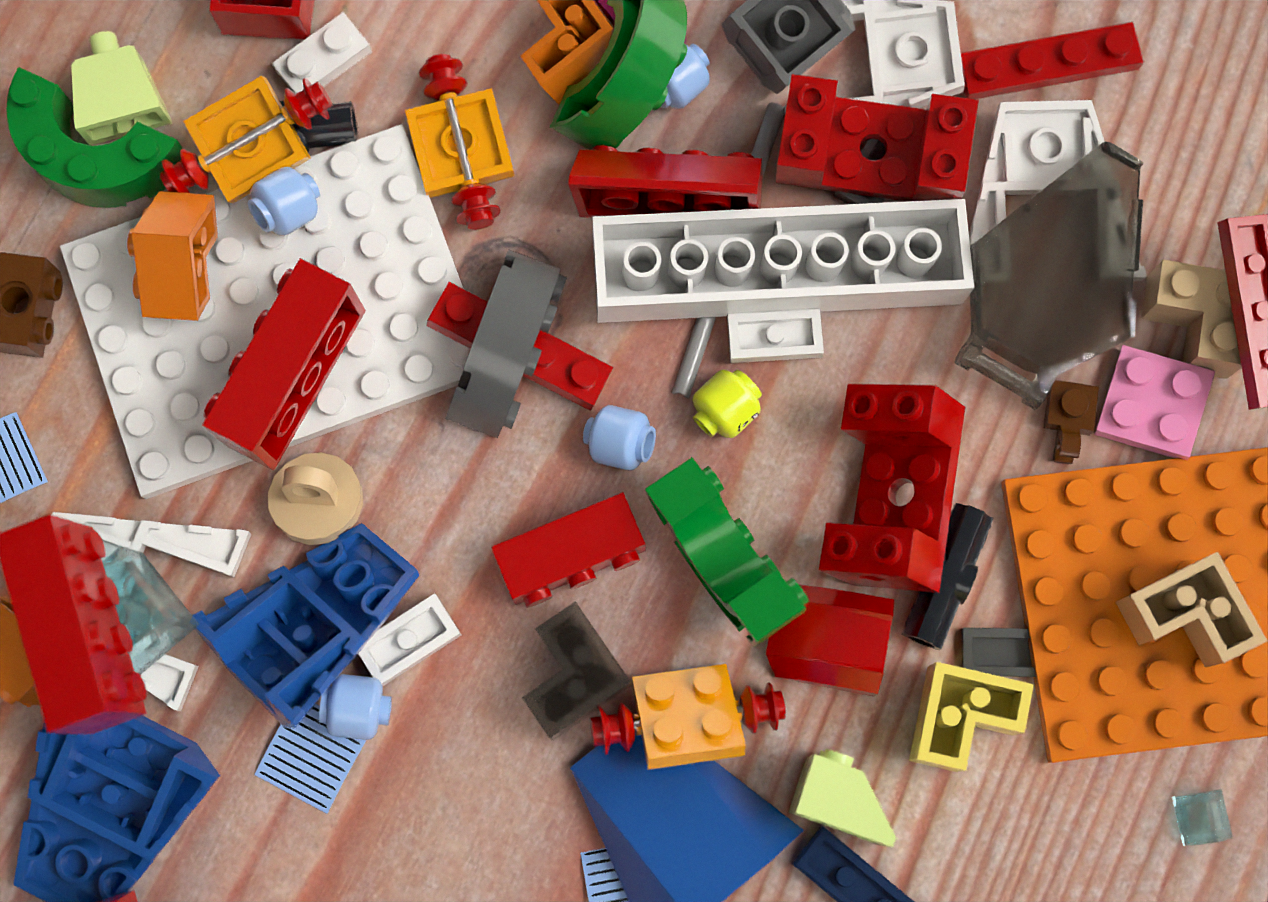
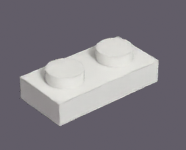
M342 12L275 60L272 65L291 91L297 94L303 90V78H307L311 84L318 81L324 87L370 54L372 50L370 44L345 13Z
M820 308L728 314L727 316L730 363L822 358L824 354Z
M434 593L378 629L358 654L373 678H377L382 686H384L462 634L438 596Z

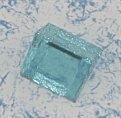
M1222 789L1172 797L1183 846L1217 843L1233 838Z

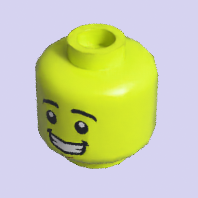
M737 369L732 373L727 370H720L694 393L692 401L697 413L693 416V419L710 437L718 433L723 437L733 438L760 414L761 406L758 399L762 394L756 384L742 371Z

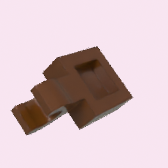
M1052 379L1048 384L1043 428L1057 430L1053 462L1072 465L1074 458H1079L1081 450L1080 434L1090 436L1094 431L1099 387Z

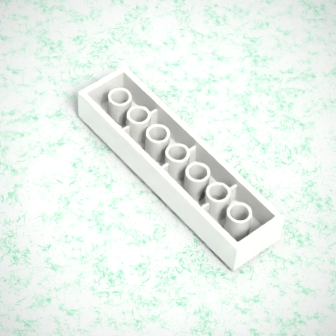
M965 199L594 216L592 220L597 323L723 317L735 313L820 308V312L962 305L974 289Z

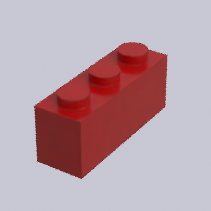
M622 492L491 546V549L515 605L524 602L526 608L551 599L553 597L551 590L569 584L570 589H576L597 579L594 572L612 565L614 571H619L640 561L638 554L646 551V544L625 494Z

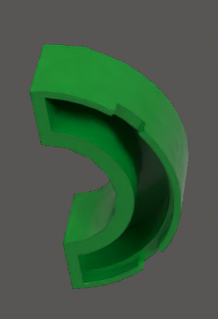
M608 0L606 4L611 6L615 13L614 30L608 47L588 76L579 83L567 87L549 127L589 150L601 145L617 148L641 124L651 110L659 109L667 97V85L675 68L683 62L687 54V45L684 44L687 31V9L684 0Z
M17 68L7 97L6 112L9 131L17 150L25 161L55 191L83 205L99 208L125 207L127 202L135 201L145 196L150 199L157 195L159 191L166 189L160 178V173L164 171L162 160L167 159L173 164L181 161L180 150L183 147L177 139L137 121L126 135L112 143L90 146L75 142L71 138L70 121L74 112L72 101L57 84L23 68Z
M691 457L645 489L646 494L662 524L668 523L676 538V541H674L675 545L707 592L739 632L745 628L749 633L746 636L747 640L752 645L757 646L806 611L804 605L809 600L794 578L785 581L768 555L765 554L761 558L750 545L754 542V538L749 529L740 518L734 521L724 505L720 495L724 487L717 475L709 466L702 470L694 458Z

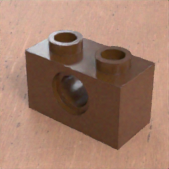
M0 252V353L43 358L45 346L49 345L52 341L54 322L51 317L54 303L62 295L63 278L61 271L45 257ZM24 298H29L28 306L22 312L15 313L17 303Z

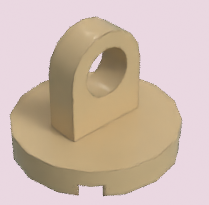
M322 452L303 454L287 462L276 473L268 490V510L277 527L291 540L307 545L326 544L339 538V534L343 533L347 528L350 530L357 522L363 507L362 486L352 467L338 456Z

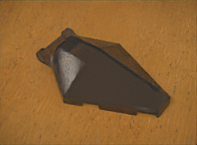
M1105 141L970 245L974 289L970 293L971 334L955 358L956 365L966 371L971 368L1022 397L1023 404L1036 410L1045 400L1058 375L1135 336L1137 301L1132 300L1134 272L1139 270L1143 215V200L1139 199L1140 171L1143 165L1141 160L1115 144ZM985 347L1019 368L1037 375L1033 381H1030L982 353V350Z

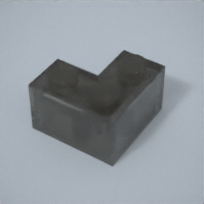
M576 601L535 629L562 670L522 697L552 741L597 711L598 706H604L632 686L630 679Z

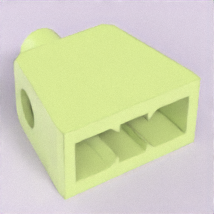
M103 31L93 34L89 39L93 55L76 59L71 65L74 124L76 130L85 141L92 146L121 138L129 132L137 121L153 129L172 124L152 76L135 47L127 45L119 48L116 34L113 32Z

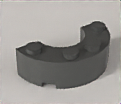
M508 249L464 365L458 386L453 395L445 418L446 420L498 438L503 426L512 429L521 405L520 402L513 399L523 374L533 376L542 352L541 349L533 346L539 330L545 333L549 332L558 308L549 304L551 300L558 303L567 279L566 276L559 274L560 268Z

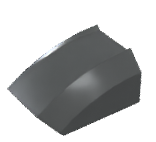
M747 0L721 24L728 43L736 49L760 79L761 84L776 94H779L790 85L792 74L802 75L855 31L850 10L842 0Z

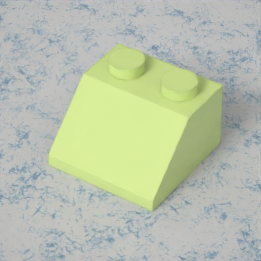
M829 749L820 751L819 755L814 754L806 757L788 813L880 846L893 847L896 836L864 772L851 767L854 758Z

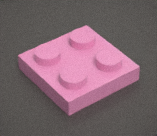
M1122 345L1094 435L1171 458H1181L1188 461L1215 371Z

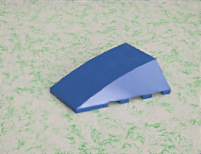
M362 523L340 534L339 538L332 542L322 544L307 552L308 560L288 570L285 566H282L267 574L270 581L245 594L241 588L223 598L226 605L210 614L205 615L201 610L187 618L189 623L230 673L285 728H295L326 689L387 620L420 575L413 565Z
M145 716L137 717L94 734L48 733L44 722L43 729L39 730L35 747V751L39 752L35 777L30 779L27 798L31 800L28 820L23 822L13 885L45 902H97L130 891L221 775L196 742Z
M636 733L635 741L629 752L625 751L621 743L611 744L608 754L604 755L603 747L597 746L570 767L629 902H723L770 863L804 831L714 760L648 770L642 736H636Z

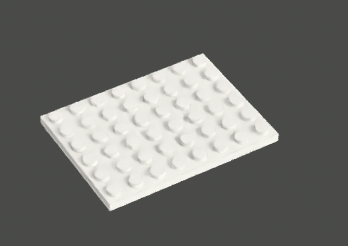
M402 124L311 156L310 160L294 168L301 175L307 173L313 178L319 188L320 197L316 198L318 206L316 217L288 235H278L273 231L268 233L260 228L248 208V200L252 199L251 194L235 203H229L221 189L207 193V195H214L218 238L206 257L210 300L198 321L142 317L140 299H136L133 294V278L136 272L135 257H130L127 249L129 231L131 228H135L141 217L60 245L141 497L149 499L253 461L225 446L202 426L206 419L204 418V410L210 398L217 392L221 393L229 380L228 370L234 357L240 351H246L253 339V327L258 316L265 309L270 310L278 296L277 286L282 275L289 268L294 269L300 258L350 283L366 312L288 447L458 386L470 348L427 327L426 324L448 282L461 288L463 286L430 197L426 195L420 170Z

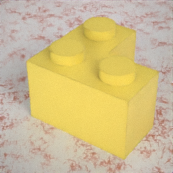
M940 662L931 664L927 667L909 761L954 772L966 771L975 727L1012 736L1025 733L1034 684Z

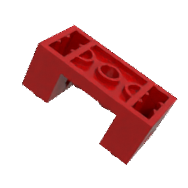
M796 74L791 75L777 164L776 183L905 202L962 199L966 190L979 100L931 94L927 108L920 109L836 97L838 80ZM867 139H877L884 144L886 154L879 160H868L861 154L860 145Z
M847 385L841 430L865 444L853 524L826 523L819 563L820 571L854 586L939 593L966 408L964 405L936 385ZM906 483H912L914 486L912 499L907 504L898 506L896 502L898 489Z

